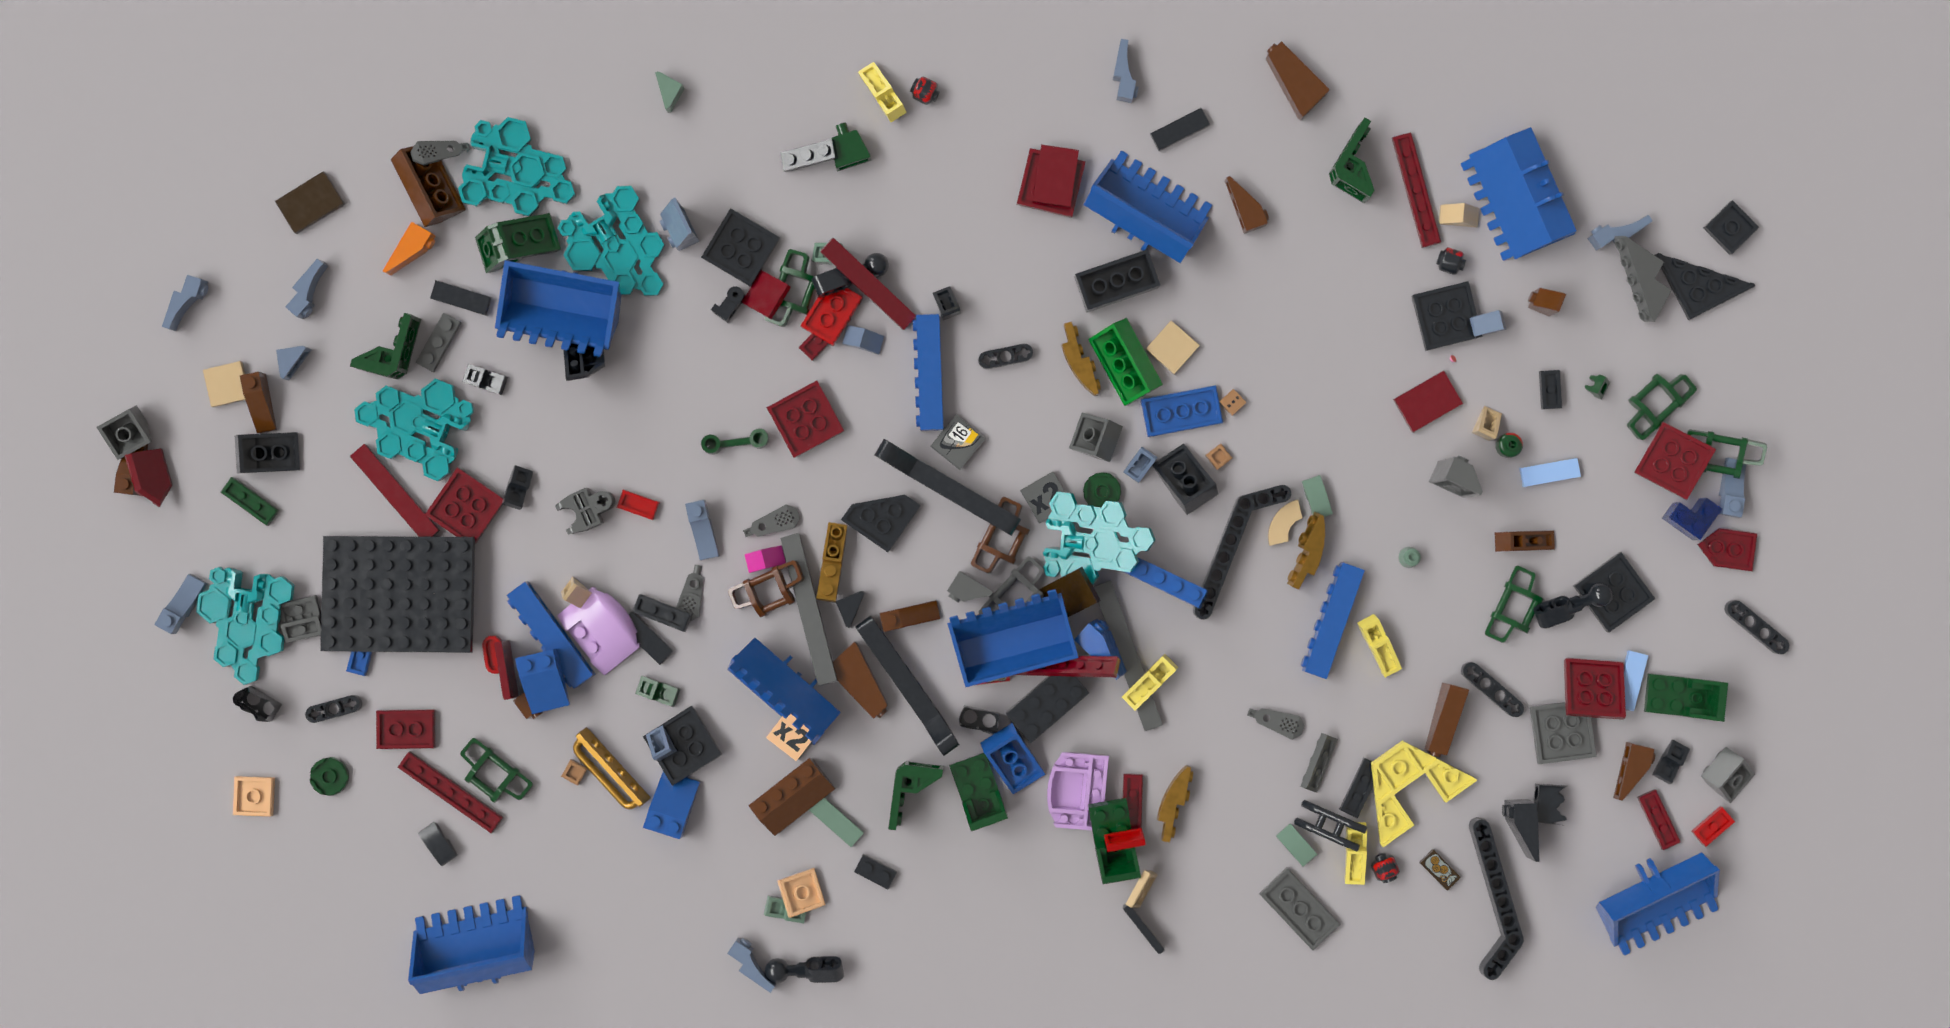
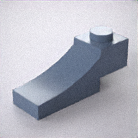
M1121 39L1113 80L1120 82L1116 100L1131 103L1133 98H1137L1139 87L1135 86L1136 80H1132L1128 67L1127 49L1129 40Z
M1647 215L1637 222L1625 226L1610 227L1606 225L1602 227L1599 225L1591 231L1593 235L1587 239L1595 250H1598L1610 241L1615 242V236L1631 237L1653 220Z
M316 259L292 288L298 293L285 306L292 314L301 319L308 317L312 313V308L315 306L312 303L315 288L324 271L328 268V265L319 259Z
M187 275L181 293L173 291L162 327L176 331L189 307L198 299L203 300V297L207 294L208 281Z
M1725 458L1724 466L1735 468L1736 459ZM1746 464L1742 465L1740 479L1733 478L1732 475L1722 474L1718 495L1721 496L1718 509L1719 515L1735 518L1742 517L1745 503L1744 479Z
M706 500L685 504L699 559L705 560L718 557L719 552Z
M188 574L172 600L163 608L154 625L170 634H177L186 617L190 616L198 601V594L203 592L207 583Z
M737 938L727 954L743 964L739 972L771 993L776 983H772L766 978L765 972L756 962L752 954L754 949L751 947L752 944L744 938Z

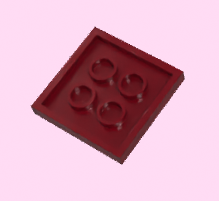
M1030 148L1016 205L1072 218L1086 161H1077L1070 208L1033 202L1040 150Z
M817 380L766 407L793 458L844 432Z
M1663 422L1634 473L1687 500L1716 449Z
M457 467L425 513V516L456 537H475L476 544L502 507L503 498Z
M1565 658L1566 716L1624 720L1626 718L1624 663Z

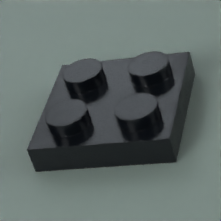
M1733 200L1703 227L1729 255L1733 254L1759 228Z

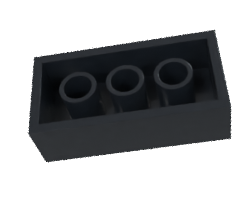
M1148 249L1076 273L1074 276L1086 313L1160 287V282Z
M1047 676L1005 713L1027 740L1032 743L1086 697L1089 692L1076 677Z

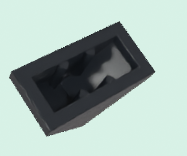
M950 286L933 292L943 321L961 314L960 307Z
M860 591L836 601L846 627L851 628L865 592Z

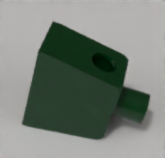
M846 122L836 125L838 136L831 139H834L838 159L834 161L837 172L872 161L858 131L853 130L849 132Z

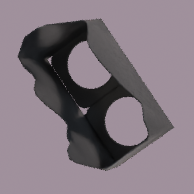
M253 686L246 687L236 692L233 696V703L239 706L241 710L253 714L256 721H273L282 706L281 703ZM249 693L260 697V702L257 705L248 703L247 696ZM266 702H270L274 707L270 715H267L263 710Z
M964 705L959 717V724L961 727L993 734L998 730L1000 713ZM973 710L976 712L977 720L974 723L970 724L964 720V713L966 711ZM986 714H992L995 717L996 723L993 727L983 725L982 719Z
M1535 783L1533 802L1537 803L1538 822L1556 824V822L1567 820L1557 810L1560 804L1565 801L1564 796L1559 791L1567 787V785Z

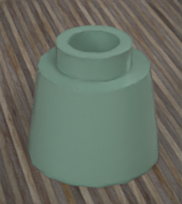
M1405 547L1400 551L1398 558L1402 566L1412 568L1420 562L1421 556L1415 548Z

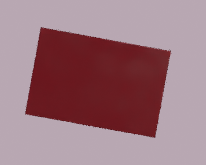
M1041 144L1033 202L1071 207L1079 150Z
M1444 371L1393 399L1411 432L1420 429L1463 404Z
M510 640L495 642L494 646L503 699L516 698L519 696Z
M435 709L376 711V749L436 748Z

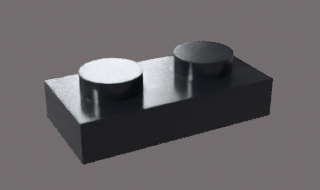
M1560 370L1539 371L1541 410L1561 409Z
M864 854L854 871L887 890L897 871Z

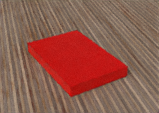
M848 288L826 297H818L800 327L834 346L863 297Z

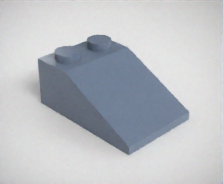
M676 198L671 199L660 213L662 217L660 224L664 231L668 230L671 236L668 237L672 248L676 247L678 251H681L700 241L683 206Z

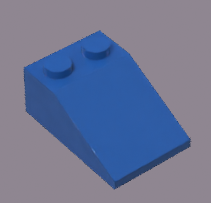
M1095 619L1088 623L1074 641L1091 656L1119 657L1121 661L1117 678H1115L1117 680L1127 670L1112 632L1108 629V624L1101 619Z
M558 649L515 658L518 675L532 714L570 705Z
M1013 723L980 742L984 754L1012 794L1017 793L1045 775V772Z
M663 771L643 828L681 839L685 832L700 781L685 778L672 786Z

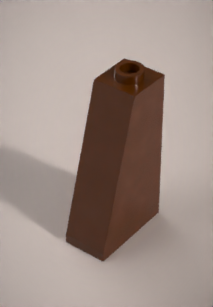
M1282 41L1278 45L1274 43L1267 50L1266 61L1297 118L1301 120L1327 95L1330 89Z
M853 642L833 661L837 680L873 719L876 716L881 718L888 711L886 709L888 703L858 644Z
M1442 682L1425 749L1430 751V755L1439 758L1441 754L1447 756L1469 689Z

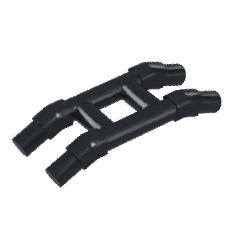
M1307 800L1302 801V807L1319 814L1315 825L1300 818L1294 820L1295 825L1356 852L1359 850L1360 844L1343 838L1340 835L1344 825L1364 834L1367 826ZM1326 818L1337 822L1333 833L1322 829Z

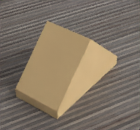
M1466 203L1440 205L1439 224L1478 227V207Z
M1484 406L1472 433L1488 441L1496 439L1502 414Z
M574 577L569 580L561 591L562 599L579 608L583 606L592 594Z

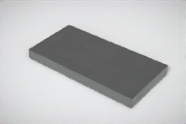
M1287 867L1259 893L1312 951L1341 925Z

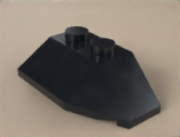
M571 343L569 350H563L566 381L589 378L605 367L604 350L602 355L598 357L593 355L595 348L588 346L585 353L582 354L577 352L579 344Z

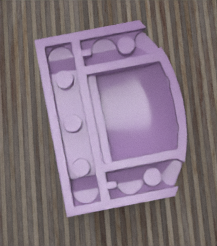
M591 587L589 591L592 594L581 608L570 604L557 616L565 630L572 635L590 658V662L603 675H606L640 648V643L637 644L636 627L622 605L609 594H604L597 591V588Z
M1062 752L1051 770L1047 787L1048 809L1055 821L1053 822L1055 827L1092 830L1088 804L1105 801L1109 755Z

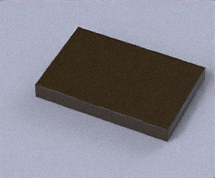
M324 171L275 200V203L295 234H298L345 205Z
M1083 567L1039 589L1044 594L1043 598L1048 597L1047 592L1056 589L1057 594L1061 593L1068 617L1101 601Z

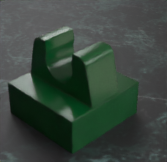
M1591 375L1589 379L1595 383L1593 386L1585 385V389L1593 394L1594 397L1602 400L1610 382L1603 375Z

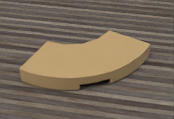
M1298 500L1284 505L1273 517L1268 530L1269 546L1287 542L1290 527L1296 521L1302 519Z

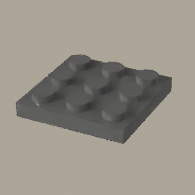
M1565 702L1529 707L1537 764L1597 757L1591 717L1566 716Z

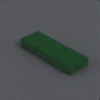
M234 477L229 479L220 492L266 526L270 525L280 511Z

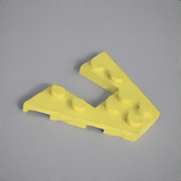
M1403 740L1371 762L1380 845L1385 847L1414 826L1394 795L1425 773L1445 803L1477 780Z

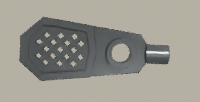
M417 141L410 153L414 162L427 165L459 156L461 151L470 150L468 143L459 144L457 141ZM447 148H452L453 152H449Z
M787 504L752 522L750 528L743 530L745 537L753 534L759 537L795 528L800 519L798 510ZM761 523L766 525V529L763 531L759 529Z
M696 564L694 565L693 573L689 574L676 606V608L685 612L694 613L690 622L700 616L703 577L700 575L702 566ZM692 580L697 581V586L694 588L690 585Z
M1249 708L1247 716L1256 718L1258 724L1291 740L1302 735L1304 729L1303 721L1298 715L1263 708L1259 711ZM1265 714L1270 716V720L1267 722L1263 720Z

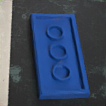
M1216 385L1140 400L1147 437L1223 423Z

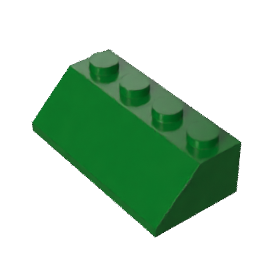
M1127 317L1111 324L1088 339L1124 406L1163 385Z

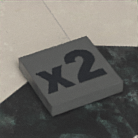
M1054 472L1047 474L1020 490L1038 523L1048 519L1052 512L1049 503L1056 492H1065Z

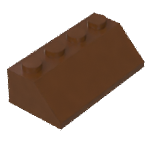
M414 146L400 149L390 159L424 227L442 223L466 210L442 161L427 165L414 162L410 153Z
M809 758L748 806L758 820L776 836L836 788L815 760Z

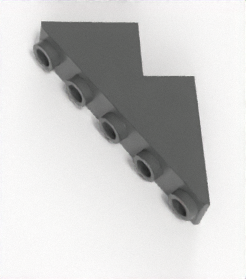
M1615 236L1614 243L1619 251L1621 264L1627 275V282L1631 286L1633 300L1639 310V317L1644 322H1655L1672 291L1655 279L1664 262L1628 237Z

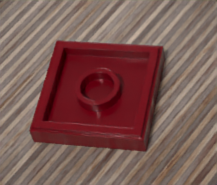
M761 270L741 303L772 320L791 286Z

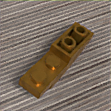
M1072 321L1064 323L1068 342L1063 343L1061 347L1065 359L1073 374L1084 388L1093 396H1097L1101 386L1099 379L1094 377L1093 372L1096 371L1094 360L1090 361L1089 357L1081 358L1084 352L1082 345L1077 343L1076 337L1079 336L1077 326H1073Z
M1316 512L1309 517L1305 532H1302L1299 536L1298 547L1304 550L1298 555L1296 559L1297 564L1294 570L1290 571L1287 578V584L1298 590L1307 573L1315 575L1323 553L1325 521L1324 516Z
M828 522L817 600L836 602L847 525Z
M1187 765L1171 781L1158 810L1157 820L1164 822L1161 840L1170 843L1171 838L1175 836L1176 827L1173 826L1174 819H1178L1179 808L1176 806H1184L1185 801H1189L1190 790H1187L1188 782L1192 783L1193 771Z

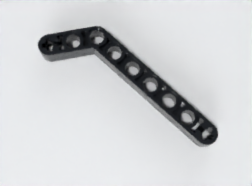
M883 439L874 456L1010 536L1013 535L1022 520L925 464L886 439Z
M1279 485L1242 495L1236 499L1201 587L1204 589L1212 588L1214 596L1212 598H1205V601L1211 602L1210 605H1205L1206 614L1200 616L1198 608L1193 607V614L1196 618L1204 620L1211 616L1252 511L1288 501L1292 495L1288 486ZM1280 488L1281 491L1286 492L1283 499L1281 496L1275 498L1272 496V494L1279 493ZM1261 493L1268 497L1266 504H1261L1258 500ZM1243 498L1249 501L1247 509H1243L1240 506V501ZM1236 516L1242 519L1240 527H1236L1233 524V519ZM1228 534H1232L1235 537V542L1232 545L1226 542ZM1221 552H1226L1228 555V560L1225 563L1219 560ZM1214 570L1221 572V578L1217 581L1212 578Z
M870 615L857 624L855 628L921 720L942 755L945 756L958 747L960 744L945 719L873 617Z
M1476 817L1469 822V830L1501 934L1481 961L1479 971L1487 979L1495 980L1502 974L1521 948L1524 938L1491 827L1486 820ZM1478 823L1483 825L1482 827H1480L1481 832L1476 829L1477 827H1479ZM1484 841L1489 843V847L1486 850L1481 849ZM1494 860L1493 868L1488 869L1487 862ZM1499 878V886L1493 887V880ZM1505 897L1504 905L1499 906V898ZM1510 915V923L1504 924V918ZM1516 934V941L1510 943L1509 937ZM1500 950H1505L1503 958L1497 957ZM1488 967L1493 969L1491 973L1487 970Z

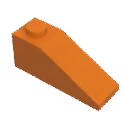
M411 221L384 267L383 272L393 275L425 254L428 249L430 250L434 246L436 236Z

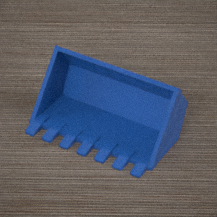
M1531 127L1473 152L1469 155L1470 159L1461 163L1463 171L1472 167L1476 170L1477 174L1467 178L1469 185L1472 186L1481 182L1483 189L1474 193L1476 200L1487 197L1490 204L1480 209L1483 216L1494 212L1496 219L1487 223L1489 230L1501 227L1503 234L1494 237L1495 244L1498 246L1504 242L1508 243L1509 249L1500 253L1502 260L1511 257L1518 259L1570 237L1577 231L1562 196H1564V193L1559 192L1548 167L1550 162L1545 160Z
M1120 151L1117 158L1110 160L1094 182L1083 205L1114 223L1115 226L1111 231L1115 234L1118 228L1121 227L1130 233L1127 237L1128 239L1132 240L1135 236L1145 242L1141 248L1142 251L1150 245L1181 264L1208 221L1209 217L1206 215L1212 205L1205 201L1198 211L1193 208L1198 198L1197 195L1190 193L1186 202L1178 199L1184 190L1182 186L1177 184L1172 193H1168L1165 191V188L1170 179L1163 176L1158 185L1150 182L1156 173L1155 170L1148 168L1143 177L1137 174V171L1142 162L1135 159L1130 168H1127L1123 163L1128 154Z
M1056 589L1047 592L1048 597L1041 598L1040 594H1035L1031 596L1032 601L1024 602V599L1020 598L1015 600L1016 605L1008 607L1007 602L998 605L999 610L992 611L991 607H986L982 609L983 614L975 615V612L971 611L965 613L967 617L965 619L959 620L958 615L950 617V623L947 624L965 688L1078 658L1061 593L1057 594Z
M754 637L731 659L727 670L778 715L786 719L792 714L796 718L792 725L798 730L803 725L807 727L809 731L805 736L815 745L841 712L813 688L817 684V679L809 685L801 678L802 674L799 671L795 673L787 666L793 658L791 655L783 662Z
M521 896L512 897L513 909L508 911L504 899L496 900L497 913L494 914L490 913L488 902L481 903L479 905L480 917H474L472 906L464 907L465 920L458 921L456 909L448 910L449 923L443 925L440 913H434L431 915L433 927L426 928L424 916L416 917V930L413 931L408 977L409 984L413 985L419 994L456 986L459 991H464V986L470 983H479L491 979L493 984L499 983L498 979H501L503 976L531 971L535 949L528 920L527 906L523 907Z

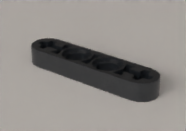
M1731 600L1725 604L1724 611L1727 616L1771 652L1785 654L1789 650L1788 640L1742 602ZM1732 605H1733V606H1736V605H1737V608H1736V609H1737L1740 613H1743V614L1740 615V614L1737 613V612H1733V613H1732V610H1733V609L1731 608V606H1732ZM1747 616H1752L1754 619V623L1750 627L1745 624ZM1762 628H1766L1769 631L1766 639L1760 636ZM1773 639L1776 642H1782L1781 646L1783 648L1776 649L1777 645L1770 641Z
M1467 662L1462 665L1461 674L1506 714L1511 717H1519L1523 714L1524 705L1479 665L1473 662ZM1474 667L1473 671L1477 675H1479L1481 672L1482 675H1480L1476 679V677L1472 674L1467 675L1468 670L1466 668ZM1483 678L1490 680V686L1486 689H1483L1480 685V681ZM1499 690L1505 694V698L1502 701L1495 699V693ZM1509 700L1513 705L1518 704V712L1513 711L1511 713L1512 708L1505 703Z

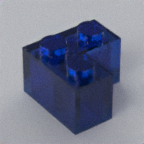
M1699 498L1691 510L1682 503L1676 502L1671 504L1662 519L1691 540H1701L1722 508L1708 498Z

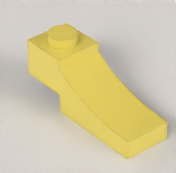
M874 62L858 71L859 76L890 122L907 113L902 102Z
M1373 614L1357 622L1382 675L1386 678L1401 670V665L1380 620Z
M1164 654L1122 698L1136 710L1177 670L1178 666Z
M1358 822L1362 825L1367 826L1366 822ZM1346 826L1345 838L1360 844L1357 852L1346 848L1345 884L1365 885L1367 830L1364 834Z

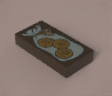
M1434 849L1419 862L1447 891L1461 878Z

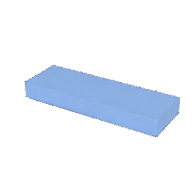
M1578 458L1519 468L1523 487L1581 477Z
M1629 650L1627 651L1624 663L1625 706L1627 710L1634 711L1648 655Z

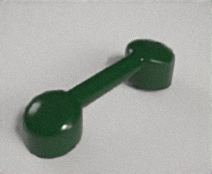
M763 429L753 430L750 437L722 441L717 436L709 434L701 440V447L709 455L719 453L722 448L750 444L757 449H761L768 444L769 437Z

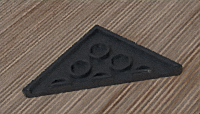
M1661 253L1655 254L1657 258L1664 262L1661 269L1688 320L1755 287L1754 283H1748L1726 274L1717 273L1686 261L1662 255Z

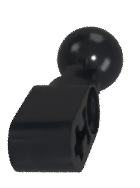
M881 253L870 254L864 264H862L875 277L883 276L889 267L887 258ZM837 268L821 273L811 279L819 298L852 286V282Z
M1596 583L1590 587L1588 594L1581 597L1574 596L1568 598L1567 596H1559L1540 603L1533 609L1539 627L1546 629L1569 621L1576 612L1582 611L1584 607L1591 604L1596 607H1606L1613 600V590L1605 583Z
M837 956L811 957L806 962H799L796 965H788L783 959L775 958L770 960L765 966V976L772 983H781L788 976L806 978L813 983L839 982L844 977L842 961Z

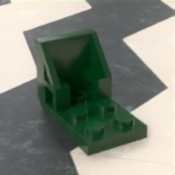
M1365 117L1355 129L1329 172L1330 181L1333 186L1362 203H1365L1375 191L1365 162L1354 156L1361 146L1358 142H1362L1371 130L1368 127L1371 121Z
M550 213L496 222L486 226L475 237L486 273L504 268L505 260L518 263L526 257L561 250Z
M404 313L403 317L401 316L399 319L398 327L400 330L394 338V350L378 346L351 359L350 367L397 380L405 376L408 372L421 319L412 314Z
M1647 674L1644 712L1725 722L1728 683Z
M984 752L949 765L971 832L1008 819L1004 802Z
M905 761L897 767L888 830H896L897 826H901L903 812H899L900 806L903 807L905 793L902 792L917 794L942 778L944 766ZM907 778H910L912 782L907 783Z
M1121 798L1088 804L1102 884L1141 878L1135 847L1107 852L1104 839L1105 834L1131 830L1127 799Z

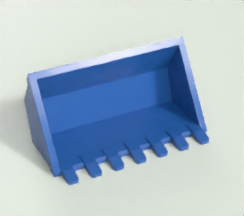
M505 260L495 329H498L496 335L498 338H504L507 331L514 332V341H520L523 334L530 335V344H536L539 337L547 338L545 341L546 347H553L555 340L563 341L561 345L562 350H569L571 343L579 344L577 352L582 354L585 353L588 346L594 347L593 355L600 357L604 349L609 350L611 340L619 323L622 296L619 288L620 284L617 281L580 275L575 272L569 273L565 270L559 271Z
M1702 852L1660 873L1653 860L1649 858L1646 860V863L1653 876L1648 878L1643 866L1639 863L1635 867L1642 882L1597 904L1596 909L1613 946H1619L1623 955L1630 953L1626 941L1632 938L1638 948L1645 946L1641 934L1648 931L1653 941L1658 940L1660 936L1656 927L1663 924L1668 934L1674 932L1670 920L1675 917L1678 918L1681 926L1689 925L1685 914L1689 910L1693 911L1695 918L1698 920L1704 917L1700 905L1707 903L1711 912L1718 910L1714 898L1718 897L1720 869L1714 866Z

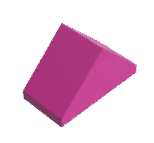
M782 545L744 554L749 573L786 563Z

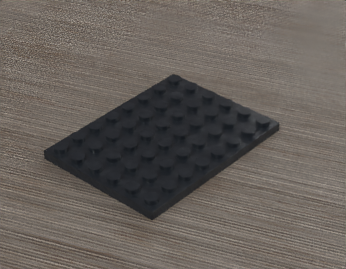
M323 536L320 651L473 653L475 537Z

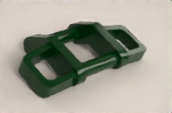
M789 249L779 270L781 272L779 280L784 283L788 275L809 282L801 306L783 300L780 306L787 308L783 320H771L765 316L764 319L767 322L785 327L793 311L804 315L808 314V306L815 287L811 280L814 276L806 273L810 259L806 253ZM793 255L804 258L801 271L788 268Z
M1655 374L1652 377V381L1636 396L1628 399L1629 403L1638 412L1627 423V427L1637 439H1646L1661 426V423L1672 412L1685 404L1697 391L1696 386L1684 374L1678 375L1671 382H1667L1659 374ZM1683 380L1689 387V390L1681 397L1673 387ZM1659 386L1673 402L1655 417L1650 409L1641 401L1655 387ZM1643 416L1651 426L1640 434L1635 428V424Z
M1692 429L1687 431V434L1690 436H1705V444L1709 446L1712 445V441L1740 446L1735 468L1708 463L1704 472L1722 473L1740 479L1743 464L1759 466L1764 464L1767 451L1766 443L1749 440L1744 437L1739 439L1717 435L1711 431L1705 432ZM1747 444L1763 448L1759 460L1744 459Z
M1515 566L1509 581H1506L1504 585L1505 590L1495 611H1492L1490 615L1492 618L1485 631L1487 637L1504 643L1514 628L1528 634L1530 630L1529 625L1535 615L1533 609L1544 600L1542 597L1531 592L1536 576L1534 572L1520 566ZM1517 571L1531 576L1528 590L1512 584ZM1512 591L1532 600L1522 624L1502 615ZM1495 619L1511 626L1503 638H1499L1489 632Z
M472 738L460 752V755L472 766L464 780L467 783L471 782L484 792L493 803L498 801L503 792L517 800H522L532 788L533 783L523 776L519 769L513 768L493 753L494 750L492 748H487L477 739ZM474 743L485 750L484 754L475 764L465 755ZM488 759L509 774L496 791L476 777V774ZM516 776H519L528 783V786L520 795H516L506 789Z

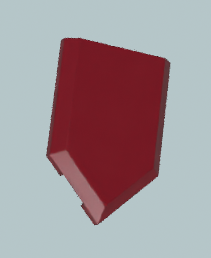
M162 448L126 454L125 459L135 493L146 497L154 505L160 507L173 485Z
M1718 528L1697 544L1713 566L1753 572L1757 533Z

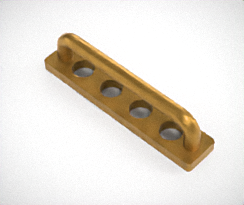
M587 727L576 735L577 740L573 744L575 755L622 807L634 809L637 806L641 807L650 799V796ZM582 744L631 797V802L622 796L581 750Z

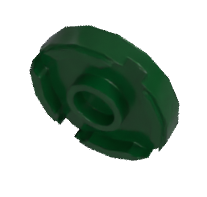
M1104 472L1095 473L1085 482L1083 496L1088 505L1102 507L1105 501L1118 502L1120 500L1121 487L1117 479L1111 474Z
M323 758L317 761L310 771V784L321 795H336L344 790L349 781L348 768L345 763L337 758Z

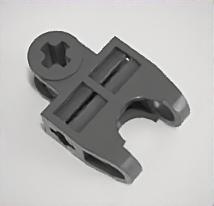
M583 488L565 497L555 507L557 511L567 508L574 510L576 513V520L571 524L572 527L566 529L567 534L570 535L588 531L603 524L604 521L600 514L611 510L615 506L616 500L610 492L600 491L591 495L589 488ZM603 498H607V499H608V501L605 502L606 505H605V504H601V501L603 500Z

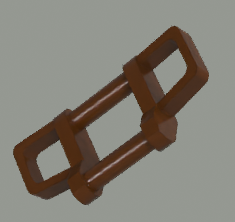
M1002 497L998 506L1002 508L1006 502L1017 507L1015 516L1019 518L1022 505L1009 498ZM989 524L982 541L977 545L978 548L971 561V566L990 574L1000 558L1014 565L1016 554L1025 535L1029 534V529L1018 525L1016 530L1019 533L1009 554L1006 555L988 546L996 529L995 526ZM982 550L995 556L987 569L977 565V560Z
M792 560L783 565H777L771 571L751 580L749 578L744 580L742 583L728 589V594L735 609L752 605L761 618L766 616L768 612L781 606L795 603V598L790 588L802 582L804 576L798 562ZM793 565L798 577L791 583L786 584L781 570ZM775 577L783 598L763 606L759 601L754 586ZM745 587L750 602L739 605L734 593L736 590Z

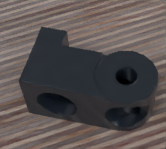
M737 286L731 287L720 306L714 304L711 311L728 323L742 304L741 302L745 297L743 290Z

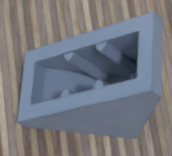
M1500 310L1470 318L1474 337L1507 330L1503 313Z
M847 326L842 344L879 355L884 336L865 328Z
M297 346L276 350L280 377L290 380L309 355L311 349L305 346Z
M1141 447L1123 473L1139 483L1157 457Z
M663 725L646 734L654 760L661 761L677 752Z

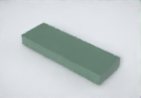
M823 798L809 809L811 813L850 847L864 833L826 798Z

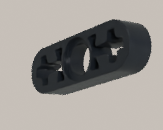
M1019 344L985 351L980 354L978 362L983 369L1026 362L1032 358L1033 349L1028 344ZM1022 348L1030 351L1026 358L1023 355H1018V360H1014L1012 349H1016V353L1021 352ZM1003 351H1008L1011 354V359L1008 362L1000 359V354ZM993 353H997L999 364H995V360L990 361V365L982 363L981 360L984 359L985 355H988L989 358H994Z
M350 695L313 705L306 710L305 716L309 722L317 723L359 711L362 707V700L357 695ZM351 698L352 701L357 702V705H354V709L352 706L346 708L343 706V704L350 703ZM332 703L337 704L339 707L337 714H331L329 711V706ZM314 709L315 711L324 710L325 714L318 715L317 719L311 716Z

